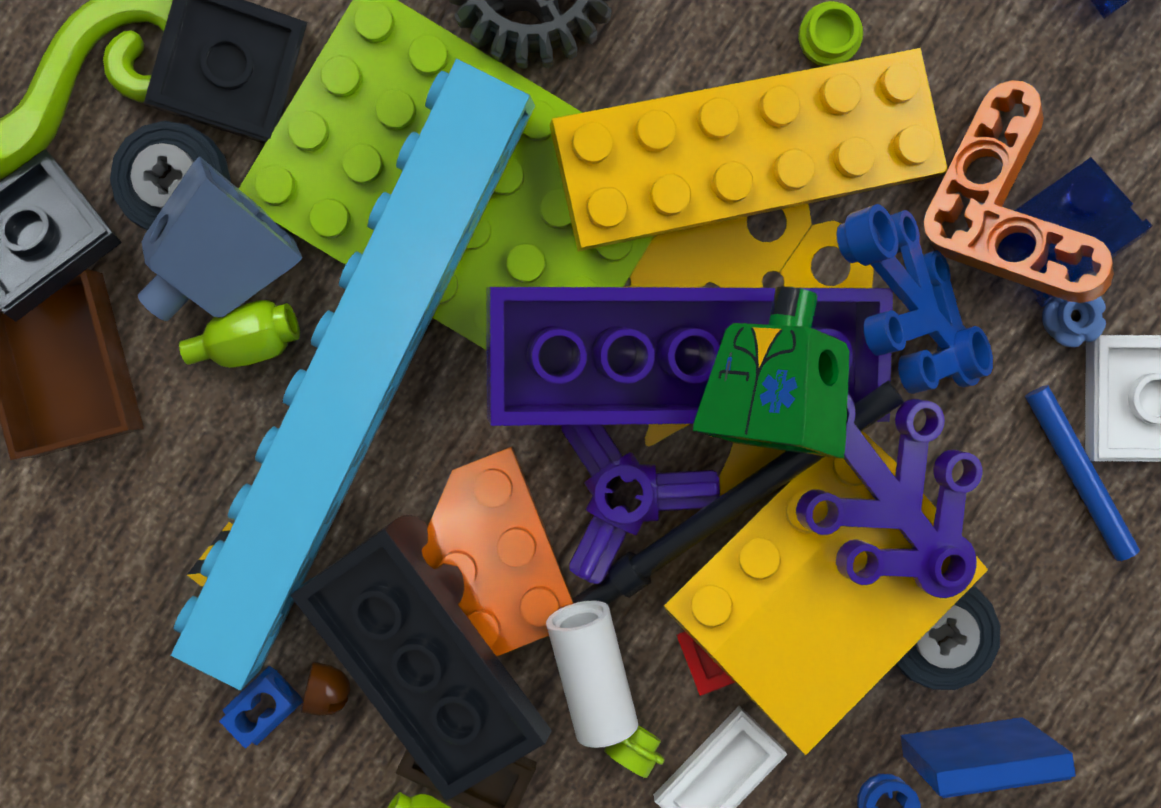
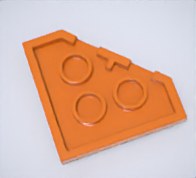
M513 446L453 469L427 527L428 543L422 548V554L426 563L433 569H436L443 563L458 566L464 579V593L458 605L496 656L549 636L546 626L548 617L560 608L573 604V598Z

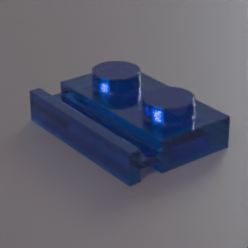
M1092 157L1014 210L1093 236L1107 246L1112 258L1145 236L1153 226L1147 219L1142 221L1131 209L1133 203ZM1013 233L1003 238L998 246L997 254L1007 262H1020L1030 257L1035 250L1036 241L1026 233ZM1050 244L1047 261L1039 272L1046 273L1047 263L1050 260L1064 265L1068 269L1069 281L1077 283L1084 274H1090L1094 270L1091 257L1083 256L1077 265L1057 260L1054 250L1056 244ZM1030 288L1037 296L1036 301L1041 307L1056 298L1055 296Z

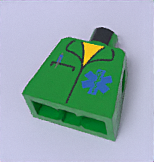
M776 287L768 325L733 323L725 330L694 421L693 431L736 444L844 458L850 351L845 342L812 328L818 298L816 293L795 287Z

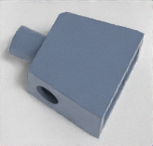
M199 156L192 163L143 237L141 243L145 264L157 275L138 294V298L147 310L163 321H169L189 299L213 317H224L294 267L302 259V256L291 232L275 223L260 206Z

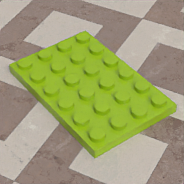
M352 0L272 132L271 139L267 140L238 189L260 206L275 223L346 265L356 251L363 254L374 230L368 228L367 224L376 201L383 192L392 194L402 173V170L396 167V163L404 142L413 131L420 134L431 110L425 107V103L433 81L441 71L449 73L457 58L529 94L535 104V108L432 318L486 350V287H624L654 236L583 251L577 250L549 125L552 118L583 112L398 0Z

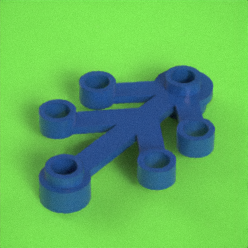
M879 204L850 213L845 223L840 224L837 228V243L841 254L850 263L859 262L864 266L871 265L910 311L898 315L895 311L889 310L865 319L864 336L871 352L876 356H882L903 350L908 340L926 334L933 338L938 344L936 353L932 354L928 350H922L903 355L899 359V377L903 387L910 394L935 389L939 384V379L944 377L953 378L958 386L965 388L976 385L980 377L990 375L993 369V355L988 338L978 326L966 328L963 325L950 282L951 276L948 262L938 250L926 254L922 253L919 242V229L913 215L907 210L890 215ZM897 253H902L906 269L895 257Z

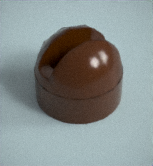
M312 662L301 713L326 716L341 711L347 703L348 695L351 691L349 678L343 671L332 665Z

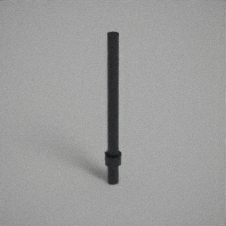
M889 380L854 404V424L860 432L905 403ZM785 451L638 554L628 552L613 562L608 571L609 574L606 575L604 581L600 584L591 585L575 596L573 603L601 601L608 605L622 595L630 598L651 584L652 574L825 456Z

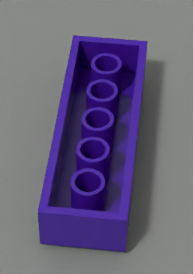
M486 287L487 419L491 426L694 424L725 330L733 323L768 325L775 288ZM801 288L818 295L812 328L847 344L850 351L848 394L854 404L889 380L891 382V353L876 356L869 349L864 336V322L867 317L893 310V291L891 288ZM890 413L877 422H890Z

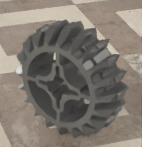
M449 0L451 4L460 6L455 13L458 26L460 28L473 27L470 38L476 48L485 46L494 39L491 49L492 57L501 62L506 58L510 49H515L517 66L522 69L527 68L530 53L540 52L543 67H552L553 49L560 47L565 57L573 60L577 56V46L574 37H578L585 43L593 44L597 40V30L592 22L607 24L610 21L612 11L605 3V1L610 0H577L564 14L561 13L558 7V0ZM517 11H528L535 15L541 24L528 25L516 23L502 17L498 13L503 12L508 16Z

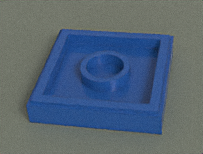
M1023 717L900 735L903 757L942 798L1071 780V777H1076L1073 753Z

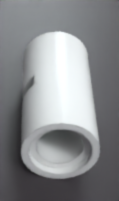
M582 601L560 608L548 617L546 626L576 738L580 744L594 748L620 743L637 730L638 720L609 606L601 601Z

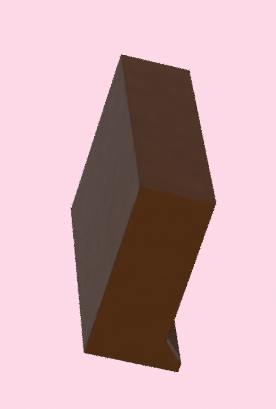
M86 269L17 322L4 314L0 309V423L10 460L36 458L144 429L104 276L101 272Z

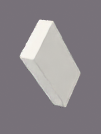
M738 706L653 794L654 801L661 808H736L782 761L787 753L770 734Z

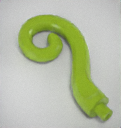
M90 0L66 20L44 53L29 88L19 105L9 114L0 118V181L46 149L54 139L63 120L80 69L95 44L111 31L135 22L152 23L164 32L173 0ZM132 30L123 31L114 37L105 48L103 57L105 75L109 83L122 96L144 103L151 75H140L133 67L134 60L144 50V41L139 34Z

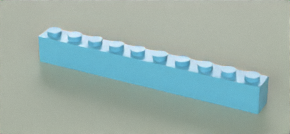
M457 58L449 73L441 71L433 81L425 103V107L431 110L420 134L413 131L404 142L396 163V167L402 170V173L392 194L383 192L376 201L367 224L368 228L374 230L363 254L356 251L348 260L339 281V286L345 289V292L335 313L328 310L317 324L311 339V345L317 348L316 353L307 371L299 369L290 381L283 397V403L290 407L280 428L273 426L263 438L255 456V461L262 464L253 484L246 483L234 498L228 512V518L235 522L225 542L222 540L217 541L208 553L201 568V575L207 577L205 585L199 597L192 596L186 602L175 622L174 630L181 633L171 656L240 691L260 672L294 603L290 595L303 584L535 108V104L529 94Z

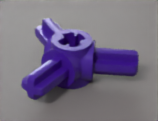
M603 425L561 426L563 435L591 476V478L584 482L592 495L585 510L593 514V517L569 563V570L585 581L594 584L602 583L627 532L637 536L643 522L659 521V511L703 509L720 497L719 477L714 470L656 473V464H639L632 452L623 456ZM618 477H621L626 483L637 480L641 484L643 495H636L635 498L642 502L632 512L626 505L614 508L610 503L608 493L616 492V490L610 488V485Z

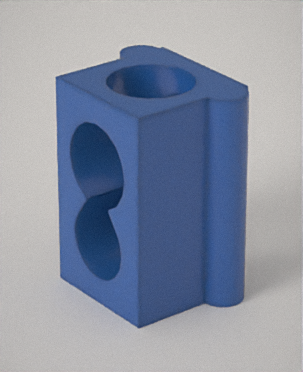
M268 666L223 709L225 716L219 722L246 749L251 743L258 745L302 704L303 700L273 667ZM261 693L270 694L276 702V708H267L258 717L257 723L248 720L245 711L252 710L261 701Z

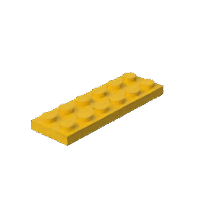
M921 48L552 118L549 125L578 251L934 178L946 173L948 170Z

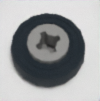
M161 121L144 125L124 139L113 157L110 182L114 199L131 222L147 231L192 163L199 156L231 182L226 158L211 138L188 124ZM171 165V172L165 178H159L168 170V166Z
M973 585L895 666L909 680L933 690H956L976 682L991 668L1000 648V623L992 603ZM946 636L952 637L948 638L945 642H942L940 646L938 645V641L944 639Z

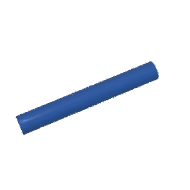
M1049 385L1039 387L1025 395L1028 404L1115 560L1123 561L1138 554L1140 549Z

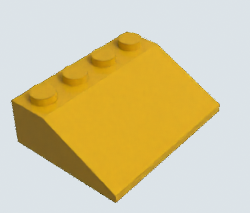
M862 431L863 436L895 476L897 462ZM827 456L793 478L664 605L666 612L804 755H807L988 571L986 566L976 556V571L972 581L961 593L949 598H938L924 592L917 586L913 577L880 576L872 584L860 585L842 576L836 566V556L840 547L847 541L859 539L876 546L878 549H912V546L899 529L840 526L838 530L831 534L821 535L800 524L796 515L797 503L801 496L810 490H823L840 498L875 499L844 458ZM923 493L921 511L932 526H934L936 507ZM825 500L819 502L813 510V520L815 523L822 521L828 513V505ZM865 551L855 557L853 562L854 572H859L865 567L867 563ZM948 556L942 563V574L947 570L950 564V556Z

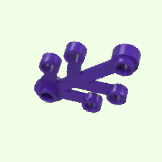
M848 394L844 460L875 499L840 498L823 490H810L803 494L797 503L796 515L798 521L803 527L821 535L831 534L838 530L840 526L899 529L912 546V549H878L876 546L859 539L847 541L840 547L836 556L837 569L842 576L857 584H872L880 576L913 577L917 586L932 596L949 598L961 593L970 584L976 571L975 550L972 544L962 536L966 493L974 490L981 481L983 472L981 462L971 453L954 449L944 451L938 456L934 464L933 474L940 487L934 526H932L922 513L921 508L928 445L930 441H933L941 434L944 428L945 419L943 411L937 404L920 399H910L899 407L895 417V424L900 433L896 475L894 476L854 424L855 405ZM923 409L926 415V422L924 427L916 432L913 420L916 413ZM961 460L963 474L959 480L954 482L952 469ZM825 500L828 505V513L822 521L815 523L813 520V510L819 502ZM865 551L867 554L865 567L859 572H854L853 562L855 557ZM948 556H950V564L947 570L942 574V563Z

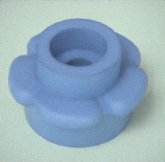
M1053 296L1043 309V325L1048 334L1061 345L1079 347L1083 341H1095L1104 331L1106 321L1102 318V313L1105 311L1106 306L1101 296L1093 301L1084 303L1070 302ZM1073 310H1078L1081 314L1078 322L1071 319Z

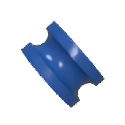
M878 774L870 777L861 786L857 796L858 808H879L876 805L877 800L884 793L892 799V791H898L896 800L902 808H921V803L917 793L901 778L892 774Z

